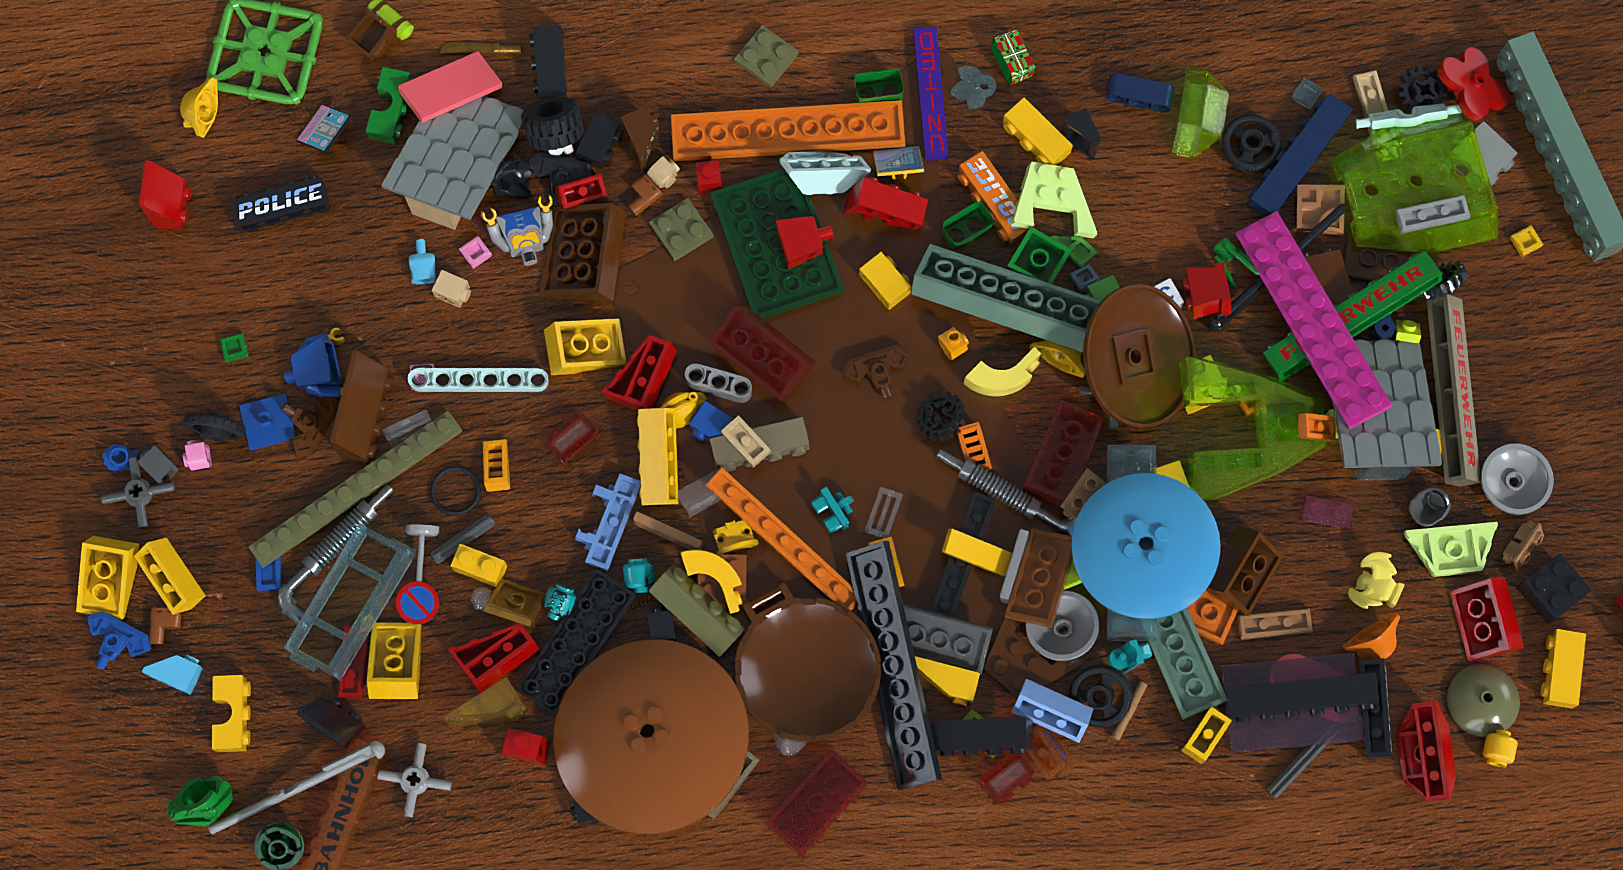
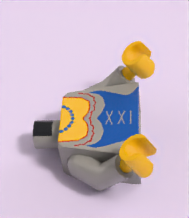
M541 195L538 197V203L542 210L539 207L496 217L495 210L490 207L492 212L490 218H486L484 212L481 211L482 219L488 222L486 226L492 242L503 252H509L511 257L522 256L525 266L537 263L535 252L543 250V243L549 240L553 228L552 210L549 209L552 205V197L549 195L550 201L547 204L541 203Z

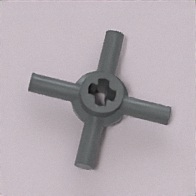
M138 457L129 458L131 481L127 483L124 491L101 495L103 504L126 500L129 505L136 508L138 528L144 529L148 527L145 505L151 501L153 495L175 491L174 482L151 486L146 480L141 479L139 463H137ZM138 489H141L142 492H139V496L136 497L134 494H137Z

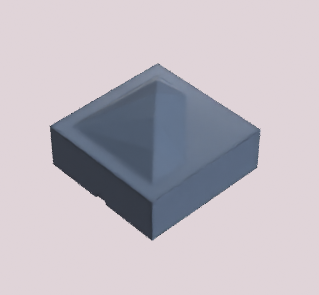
M1090 264L1069 274L1070 280L1080 294L1086 292L1089 285L1101 280Z

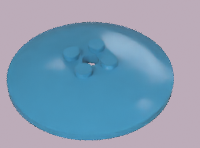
M1139 473L1123 476L1107 483L1088 499L1081 509L1074 526L1072 556L1082 584L1100 604L1126 617L1157 619L1184 610L1205 592L1218 566L1220 536L1215 518L1209 507L1190 487L1164 475ZM1142 538H1150L1153 541V547L1150 550H1143L1139 546V541Z

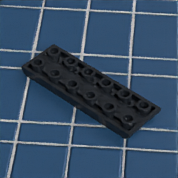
M596 568L577 596L570 614L562 619L516 688V691L556 717L563 697L571 683L588 664L596 659L635 600L636 594Z

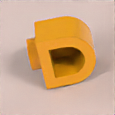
M954 326L938 336L939 344L950 360L955 359L968 350V339L963 332L957 331Z

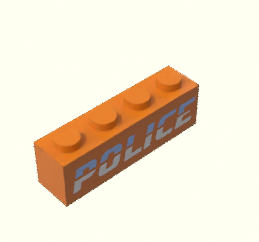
M981 151L959 165L958 179L964 187L968 186L971 190V197L974 202H981L985 205L995 220L994 224L998 229V236L1003 242L1007 241L1011 247L1022 240L1029 229L1010 225L1018 200L985 153Z

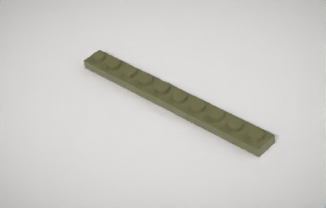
M449 411L445 412L251 544L249 549L264 568L460 434L462 429Z

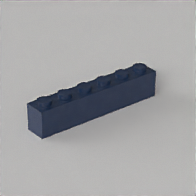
M1331 93L1326 99L1321 98L1314 107L1316 113L1313 117L1307 116L1301 125L1304 129L1300 134L1295 132L1288 142V145H1290L1289 149L1286 152L1282 150L1275 160L1277 165L1273 170L1271 168L1267 169L1261 178L1264 181L1260 187L1256 185L1248 195L1251 198L1248 207L1265 218L1280 210L1350 116L1353 108Z

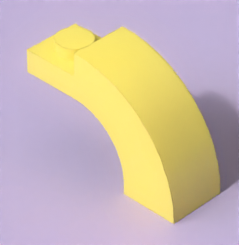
M1034 347L1016 366L1007 370L992 369L981 361L965 377L963 384L977 393L988 396H1005L1015 393L1030 383L1032 378L1030 373L1040 364L1038 360L1041 352Z

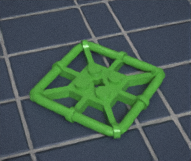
M229 0L224 9L217 36L213 39L214 48L207 69L206 80L213 77L217 79L218 91L247 96L250 100H256L257 98L281 104L295 103L297 105L301 103L300 100L305 94L312 65L316 63L315 54L322 31L323 18L320 14L312 11L283 6L280 2L275 1L268 3L258 0ZM240 7L271 12L268 27L263 28L251 25ZM234 10L246 27L243 43L226 40ZM279 14L308 20L290 32L275 30ZM312 29L306 54L291 53L292 41ZM268 47V50L271 52L262 56L260 49ZM223 48L240 51L237 63L216 75ZM287 60L303 63L296 91L292 89L283 75ZM240 71L255 73L250 88L224 83L225 80ZM262 76L279 78L289 95L259 90Z

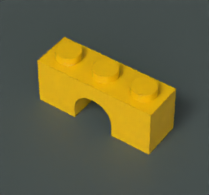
M243 675L213 676V701L217 704H230L232 708L231 718L226 723L212 725V750L216 752L246 751V745L250 744V731L247 730V720H250L251 711L250 706H247V696L251 694L250 681H247V678Z

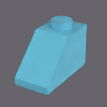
M186 654L184 658L176 655L146 666L142 672L149 677L191 695L203 668L198 665L199 660Z

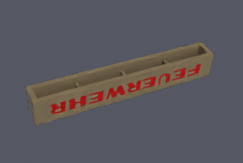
M1446 294L1442 298L1438 296L1435 299H1427V310L1445 483L1463 487L1481 483L1463 302L1460 298Z

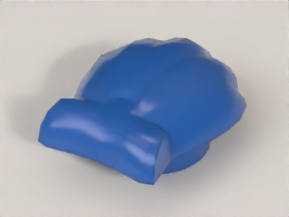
M113 444L106 449L102 457L104 465L109 470H130L129 458L137 457L139 452L119 444Z

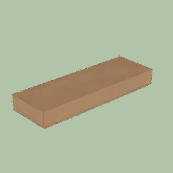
M636 512L633 518L636 526L689 550H701L703 547L702 540L642 513Z
M1310 608L1250 614L1249 617L1245 615L1237 616L1240 640L1313 633Z

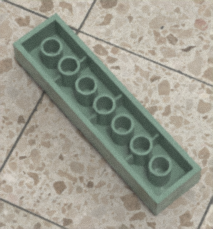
M929 244L914 275L911 292L912 295L1081 352H1083L1088 322L1095 308L1101 302L1100 300Z

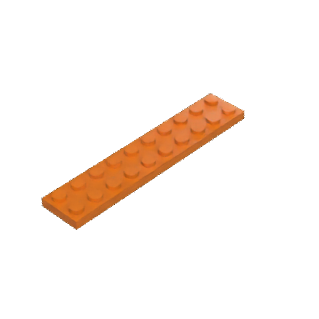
M902 100L671 115L674 161L784 155L788 152H832L905 147Z

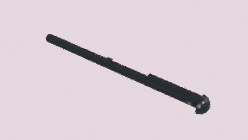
M1341 203L1297 243L1301 252L1348 210L1345 204ZM1259 277L1231 302V314L1221 315L1220 312L1215 318L1209 316L1207 327L1213 332L1221 331L1260 295L1259 290L1264 286L1261 278Z

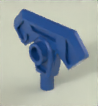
M104 611L87 617L92 636L104 635L98 652L101 656L95 664L98 668L104 670L109 660L114 661L126 646L131 657L151 652L152 648L147 634Z

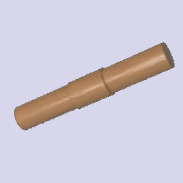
M1139 681L1132 693L1130 710L1116 724L1110 736L1113 739L1120 740L1148 686L1146 683Z

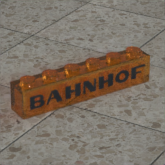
M355 739L354 744H349L346 755L369 743ZM386 750L382 758L378 759L374 756L337 775L339 783L336 790L333 789L329 795L328 804L330 806L327 813H323L318 825L321 827L318 837H313L309 848L312 851L309 860L303 862L301 870L342 869L387 752Z

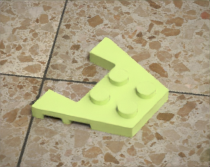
M1031 162L1027 166L1020 189L1022 191L1019 201L1016 203L1015 214L1011 219L1010 225L1030 229L1034 225L1033 207L1073 214L1074 236L1094 238L1097 235V230L1074 168Z

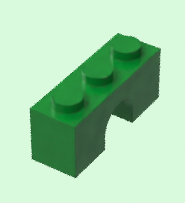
M382 67L377 90L380 97L391 99L392 105L385 111L371 110L366 128V133L370 140L396 145L398 137H402L404 129L402 120L403 116L408 114L409 105L398 92V86L412 80L409 72Z

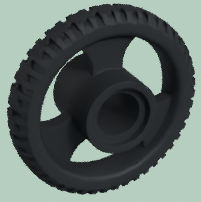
M1247 114L1235 118L1227 125L1222 135L1221 148L1224 157L1234 168L1247 173H1257L1268 169L1275 163L1277 156L1281 152L1282 139L1277 127L1270 120L1259 115ZM1244 124L1259 125L1266 129L1268 133L1263 135L1257 129L1246 130ZM1230 136H1236L1240 139L1238 150L1242 156L1239 158L1233 154L1230 148ZM1252 140L1256 143L1257 146L1251 147L1246 143V141ZM1268 146L1273 149L1271 155L1266 160L1254 163L1253 158L1259 155L1262 147Z
M216 412L189 413L183 419L185 428L200 434L202 438L222 442L224 440H240L245 437L246 428L241 423L229 419L224 414Z
M1098 664L1083 669L1075 676L1069 689V698L1082 704L1088 702L1093 709L1103 710L1105 714L1104 719L1091 717L1088 725L1096 728H1105L1119 723L1127 715L1132 704V689L1129 681L1120 671L1108 665ZM1096 673L1102 674V682L1095 684L1089 691H1084L1079 687L1086 677ZM1119 682L1123 690V704L1120 709L1114 707L1111 703L1114 699V690L1111 686ZM1095 691H1103L1107 697L1106 701L1099 702L1095 698Z

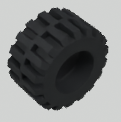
M566 96L546 97L528 105L521 114L527 142L537 150L547 151L564 148L575 143L584 133L579 106L573 98Z

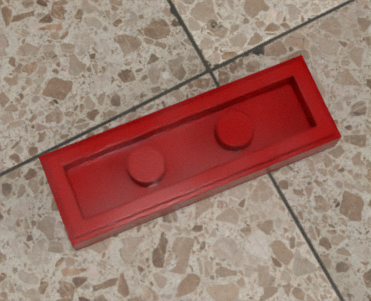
M344 625L338 687L339 699L363 700L369 636L368 626Z

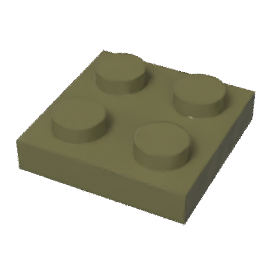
M762 25L734 58V62L771 88L799 55V51Z
M688 198L649 222L650 227L674 262L714 237Z

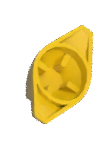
M213 77L208 78L199 87L188 91L181 101L180 112L184 119V127L193 128L196 135L202 138L207 134L217 114V79Z
M1048 340L1033 342L1030 345V350L1035 347L1041 352L1040 357L1052 366L1066 373L1084 378L1085 369L1081 363V351Z
M678 392L665 398L659 408H675L676 429L682 428L691 423L707 398L703 392Z

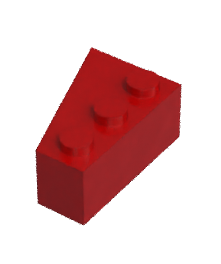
M649 335L630 357L631 360L622 370L620 369L615 374L614 380L608 387L605 386L601 393L607 400L637 411L638 409H652L677 353L676 348L669 341Z
M519 623L491 633L492 635L479 640L476 638L471 640L470 643L459 647L448 648L449 652L480 693L484 692L540 650L522 624Z

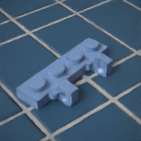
M619 474L615 486L609 485L608 489L598 485L595 486L592 496L602 497L606 507L598 530L594 529L593 534L583 533L578 529L575 537L576 541L586 544L585 549L589 551L585 561L586 564L608 572L641 488V481Z

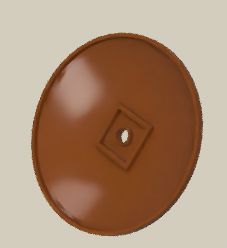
M635 641L618 646L600 655L588 664L571 683L556 716L553 741L557 768L567 790L574 800L592 817L605 825L628 833H668L685 828L701 820L719 806L731 792L739 779L747 757L749 745L748 716L741 694L731 677L716 661L705 653L686 644L674 641ZM647 725L653 726L654 734L649 738L642 737V729Z

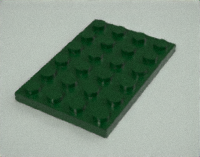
M785 169L710 192L755 322L844 293L843 285L826 240L822 241L823 253L788 269L776 230V221L812 216L815 219L817 228L821 227L810 195L801 192Z

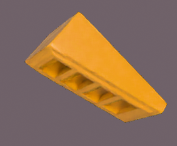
M506 439L483 441L484 485L488 492L510 489ZM502 449L500 453L489 454V451ZM502 459L499 462H490V460ZM502 469V471L490 472V470Z

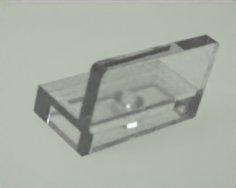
M424 410L383 429V432L391 448H394L428 425L432 420L427 410Z
M717 470L678 490V499L689 518L721 501L705 486Z

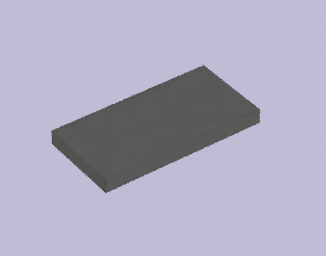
M903 604L916 657L978 672L982 675L993 627Z

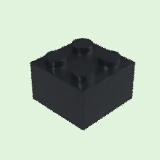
M1561 553L1517 586L1518 590L1547 624L1556 620L1592 591Z

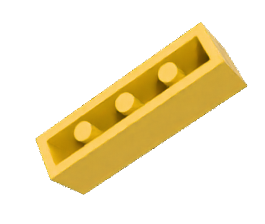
M675 408L638 409L639 474L641 475L639 494L642 505L678 504Z

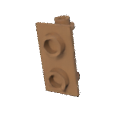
M1086 468L1060 506L1064 509L1063 514L1068 518L1073 516L1077 519L1088 499L1103 487L1106 482Z
M1530 520L1522 523L1514 536L1515 539L1521 541L1520 544L1511 540L1502 553V560L1507 564L1514 562L1516 571L1522 565L1525 566L1531 557L1530 552L1542 542L1544 534L1541 523H1538L1537 526Z

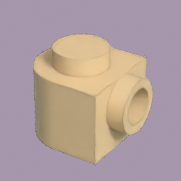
M661 157L649 169L647 176L659 188H669L676 181L675 177L680 169L673 160L667 161L664 157Z

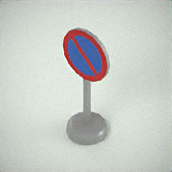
M409 524L405 525L406 534L419 537L416 582H410L403 586L398 592L395 602L400 617L408 623L417 625L430 621L436 615L439 607V598L435 589L429 584L422 582L425 537L437 536L439 534V527Z

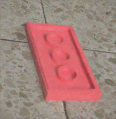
M479 51L399 85L398 92L421 123L502 88V82Z

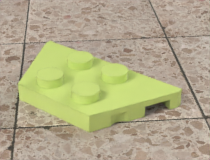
M1489 522L1406 530L1404 536L1433 577L1481 573L1498 523Z

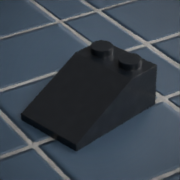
M320 697L302 707L296 713L309 725L347 751H349L365 728L360 723L362 720L360 716L351 710L348 714L340 709L342 704L332 697L329 700Z

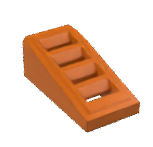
M979 422L959 427L961 432H956L964 461L969 458L970 453L981 451V455L970 457L969 459L974 462L984 460L985 464L980 465V468L984 467V470L988 469V471H991L992 466ZM973 432L976 433L975 436L964 439L963 435ZM976 441L979 442V445L969 448L966 447V444L973 443Z

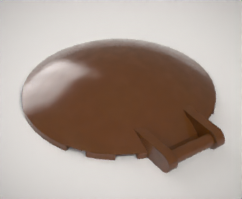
M782 580L776 583L777 586L749 602L746 600L741 604L751 624L740 641L736 653V686L741 694L745 708L768 731L780 737L799 742L828 740L854 727L872 706L881 679L879 650L870 630L852 611H848L835 602L826 599L794 598ZM780 595L783 596L784 600L757 615L755 614L754 610Z

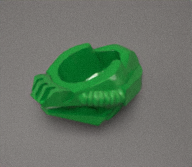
M213 776L204 780L200 777L193 778L183 785L177 793L175 800L168 802L166 814L177 824L207 827L214 823L232 802L231 786L220 776Z

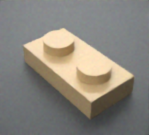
M739 415L721 430V434L752 467H755L771 452L769 447Z

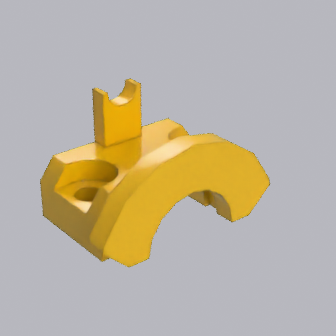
M733 520L730 523H725L726 526L713 530L719 549L717 554H730L733 551L742 548H752L759 544L758 540L754 539L751 527L743 520L738 522ZM749 530L750 533L745 534L744 531Z

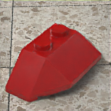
M1437 700L1412 704L1396 732L1403 782L1426 802L1451 799L1456 779V769L1449 725Z

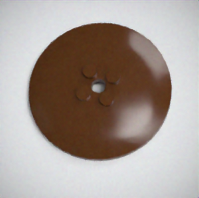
M1144 284L1120 287L1109 293L1098 304L1091 315L1084 337V369L1089 387L1095 399L1113 419L1124 425L1136 428L1153 427L1162 424L1180 410L1192 388V379L1195 376L1196 349L1188 320L1178 304L1158 288ZM1132 351H1133L1134 354H1135V361H1134V362H1132V360H1131V352H1132Z

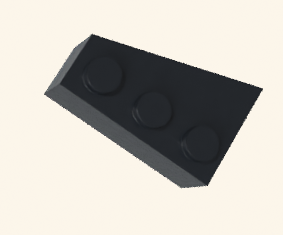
M561 25L533 27V33H529L530 47L535 49V56H531L532 70H536L537 79H533L534 93H538L539 98L568 96L564 58L565 48L563 46L564 29Z

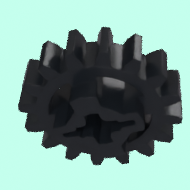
M1416 66L1415 72L1409 69L1406 71L1408 76L1403 75L1400 77L1403 84L1397 85V88L1401 89V93H1398L1396 96L1403 98L1400 106L1406 104L1408 106L1406 112H1411L1413 107L1420 106L1419 104L1423 100L1427 103L1430 102L1429 105L1444 103L1441 98L1448 97V94L1443 92V89L1447 88V86L1442 84L1441 79L1437 76V69L1430 72V66H1425L1423 71L1421 66ZM1416 76H1426L1422 81L1414 79ZM1422 86L1424 87V89H1423V92L1425 93L1424 95H1421V94H1420V93H1421V89H1420L1419 87H1422Z

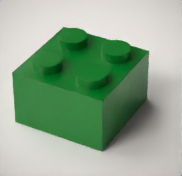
M1030 227L1006 269L1053 284L1072 250L1035 228Z

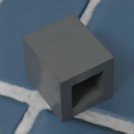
M155 445L152 448L146 449L140 455V460L137 461L159 484L166 483L179 471Z

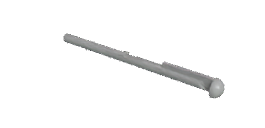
M372 741L322 766V771L285 790L282 788L277 793L209 825L208 829L211 834H215L374 756L380 759L385 753V747L379 741Z

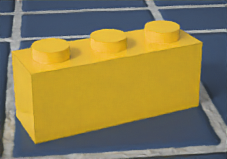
M1025 98L1020 100L1004 115V129L1010 135H1015L1020 140L1021 146L1036 156L1038 163L1057 166L1071 153L1073 145Z
M167 538L147 542L134 555V558L173 615L191 610L206 596Z
M1556 629L1551 632V635L1547 636L1546 649H1549L1548 659H1545L1543 665L1546 681L1541 686V696L1544 697L1543 704L1571 709L1579 705L1586 640L1585 633Z

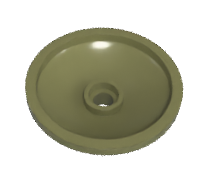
M1477 664L1461 670L1454 676L1447 689L1446 704L1452 720L1460 729L1473 736L1486 737L1488 734L1496 733L1498 729L1506 731L1514 723L1519 713L1520 697L1515 683L1504 671L1491 665ZM1484 694H1488L1491 697L1490 702L1484 700Z

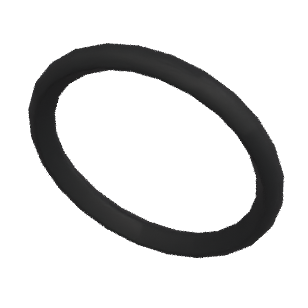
M459 466L448 467L434 478L430 490L431 499L437 509L445 514L455 516L465 514L472 510L479 501L481 494L480 482L477 476L467 468ZM453 471L466 473L473 479L476 486V495L472 503L466 508L457 511L441 506L435 493L436 485L440 478Z

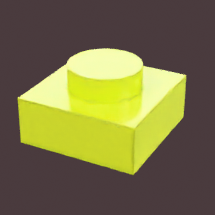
M1396 320V340L1412 343L1420 342V323H1415L1411 320Z

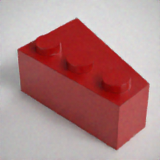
M865 177L849 188L843 215L850 216V212L865 215V220L871 221L872 217L885 220L887 225L914 231L923 224L928 199L921 197L922 195L917 192H905L900 190L899 186L893 184L885 185L879 183V180L876 178Z

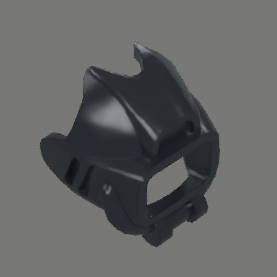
M517 158L500 164L496 177L492 181L493 195H509L515 198H528L531 196V190L525 186L526 180L533 172L527 163L529 158Z

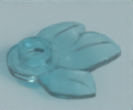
M973 66L958 68L962 81L952 88L951 94L959 100H967L968 109L980 108L985 104L986 98L994 94L996 90L995 79L990 75H983L978 68ZM987 84L989 88L984 90L981 88V85Z

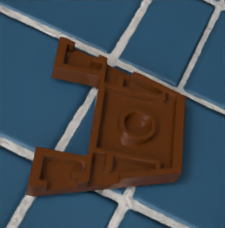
M1004 617L983 670L1016 699L1026 679L1045 687L1082 666L1085 662L1081 657L1067 661H1056L1053 665H1050L1014 633L1022 622Z

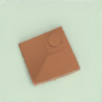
M1297 185V232H1310L1341 203L1344 204L1345 185ZM1344 214L1323 233L1343 236Z

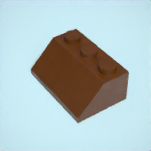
M1238 525L1219 557L1215 575L1206 590L1219 601L1249 617L1284 556L1259 531Z

